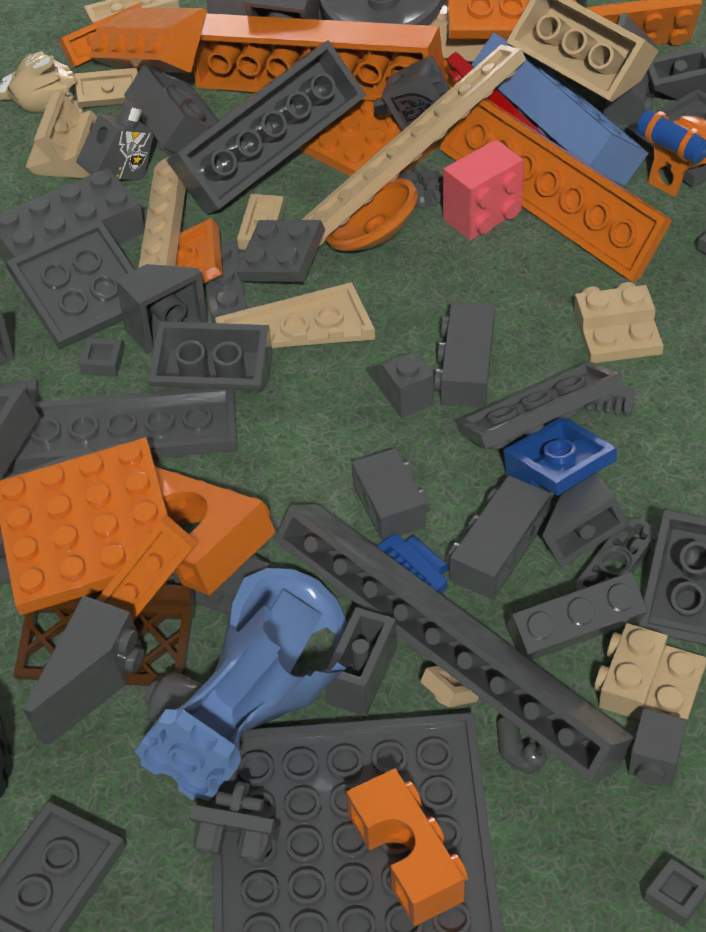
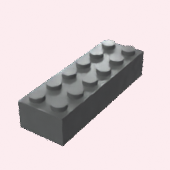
M327 40L166 159V161L202 211L208 215L227 204L367 95L330 41Z

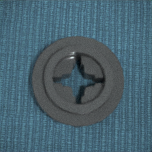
M413 167L410 173L401 172L400 178L412 181L418 191L417 208L434 206L443 201V176L440 175L439 170L430 172L427 167L423 170H417ZM418 182H419L420 184L422 183L423 186H426V190H425V191H424L423 187H420V185L417 184Z

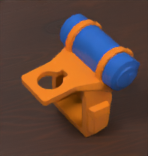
M647 110L643 113L637 124V133L653 144L654 160L648 183L675 197L679 193L685 171L689 168L706 164V120L696 116H683L675 121H670L668 116L662 111L654 113ZM667 163L672 165L670 170L673 173V182L670 185L665 184L660 178V169L666 166Z

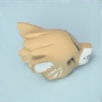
M43 51L28 54L19 64L17 71L3 77L0 84V100L12 99L22 110L29 113H44L51 94L62 91L79 112L83 113L82 108H78L77 101L72 99L74 95L69 90L76 83L74 72L70 71L67 65L54 60L52 55H45Z

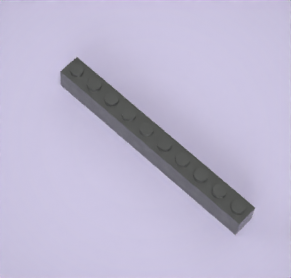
M319 504L290 505L274 538L275 542L364 610L395 618L396 634L589 782L611 776L617 771L635 740L634 736Z

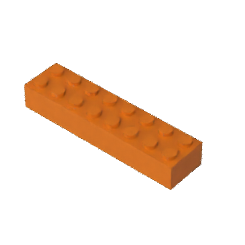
M206 14L192 70L197 88L257 92L314 48L329 40L367 95L361 100H376L383 97L382 93L392 74L431 55L445 78L439 26Z

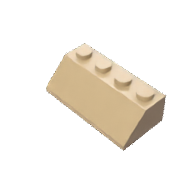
M530 0L506 41L511 46L522 49L527 55L611 102L643 79L659 52L645 39L572 0Z

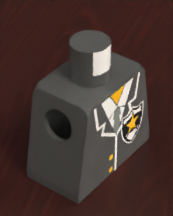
M124 100L119 116L105 114L98 116L76 163L91 175L97 171L109 168L118 179H143L153 140L152 130L139 121L143 107L136 102Z

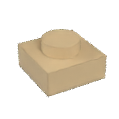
M439 666L426 668L420 681L433 693L434 698L439 703L447 707L475 703L479 699L476 694Z

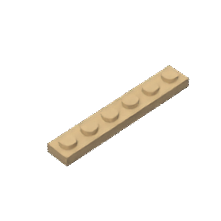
M168 158L161 160L154 167L138 268L146 264L176 266L186 187L166 161Z

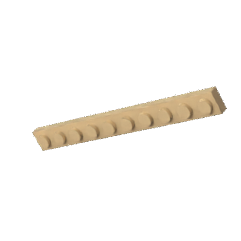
M505 45L497 47L301 219L322 221L325 232L319 246L324 243L326 237L337 227L348 222L350 216L362 205L369 203L382 187L394 181L398 177L399 172L408 164L419 159L423 151L434 141L444 137L452 125L458 120L465 118L478 102L489 97L493 93V89L504 79L514 75L516 69L526 61L522 49Z

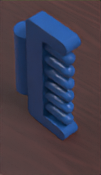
M393 534L376 546L438 593L447 589V579L442 574L448 571V564L416 536L410 537L405 542L398 534Z

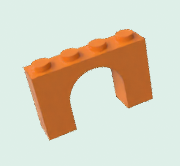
M155 467L168 517L178 526L201 522L189 534L198 544L179 566L176 573L182 585L210 596L276 533L269 517L270 511L266 504L258 498H251L230 489H223L208 484L203 480L198 481L177 472H170Z

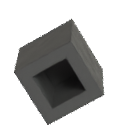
M643 709L631 753L628 775L635 776L641 782L651 786L661 784L673 786L687 719Z

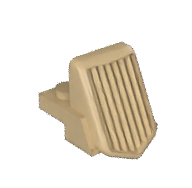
M62 91L52 93L35 135V143L26 168L35 175L82 179L91 175L76 163V160L97 116L92 110L80 113Z

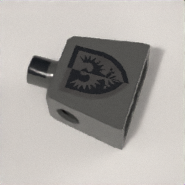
M428 56L389 77L382 93L383 97L377 98L374 102L375 111L380 118L393 115L400 128L404 130L450 90L433 56Z

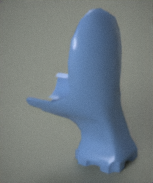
M265 568L243 578L232 603L222 653L213 675L181 707L175 710L165 709L134 751L141 759V766L154 775L163 773L171 776L178 783V791L191 800L200 798L210 801L217 793L221 784L225 780L228 781L235 773L241 762V735L288 712L307 707L346 669L339 663H336L329 673H325L326 669L295 676L291 673L310 636L317 631L328 628L337 634L335 652L348 624L337 598L318 579L295 569Z

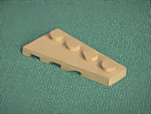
M352 282L215 317V323L269 325L272 348L375 340V329Z

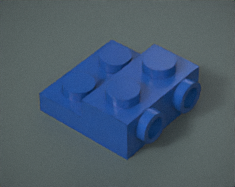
M567 418L557 419L540 431L532 433L504 449L506 475L538 488L543 486L558 496L617 461V449Z

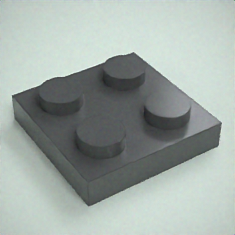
M259 220L236 270L240 281L304 282L325 232L322 221Z

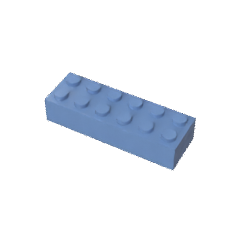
M493 32L472 63V66L475 68L500 45L513 46L506 42V38ZM524 53L526 61L516 69L514 75L504 79L497 86L500 90L499 92L512 105L516 104L518 106L517 110L531 123L535 121L538 124L536 128L549 140L554 138L557 141V145L612 181L621 185L627 184L649 153L547 65Z

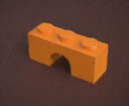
M394 768L346 791L348 816L369 851L386 843H400L412 851L408 857L391 865L390 870L391 889L414 927L464 902L465 881L468 880L466 869L456 854L449 855L443 845L444 836L440 826L433 817L427 819L420 808L422 805L420 796L411 781L404 783L398 771Z

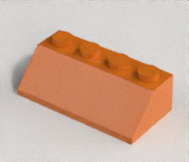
M129 8L96 28V32L91 39L89 58L115 69L137 68V71H140L142 66L146 64L161 72L191 73L207 10L203 8Z

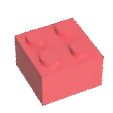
M494 140L443 169V220L467 239L472 240L480 234L489 233L494 226L506 219L516 217L522 210L524 159L498 140Z

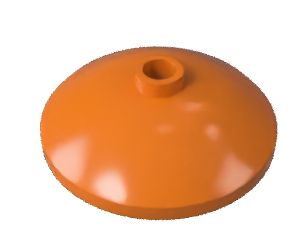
M396 178L394 181L387 183L375 194L369 203L362 205L350 216L348 222L337 227L325 240L331 248L347 252L370 249L389 242L403 228L416 207L418 191L412 181L403 178Z

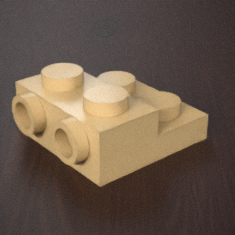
M625 282L616 289L600 290L598 287H588L581 293L575 294L574 315L590 362L599 363L663 354L664 345L654 321L655 307L647 285L636 286L632 282Z
M626 623L622 634L614 632L607 652V657L613 658L610 667L601 665L596 678L594 690L601 692L599 708L637 720L641 719L643 709L687 719L688 722L706 669V657L667 646L668 635Z

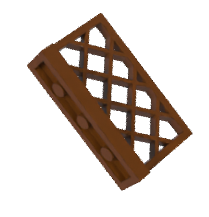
M165 584L137 619L142 624L137 629L139 639L150 633L160 646L143 658L139 670L136 673L131 672L125 685L150 686L153 681H160L165 675H156L148 666L166 652L175 661L174 672L185 675L192 618H195L197 607L193 589L184 585ZM102 591L86 595V597L96 600ZM82 597L25 614L14 670L15 679L39 680L45 666L41 669L27 668L29 657L43 646L52 655L54 649L48 642L65 630ZM37 613H55L61 620L43 635L35 627ZM166 619L181 620L180 631L167 641L155 630V627ZM33 634H34V636H35L37 639L32 642V638H33ZM178 644L176 653L172 648Z

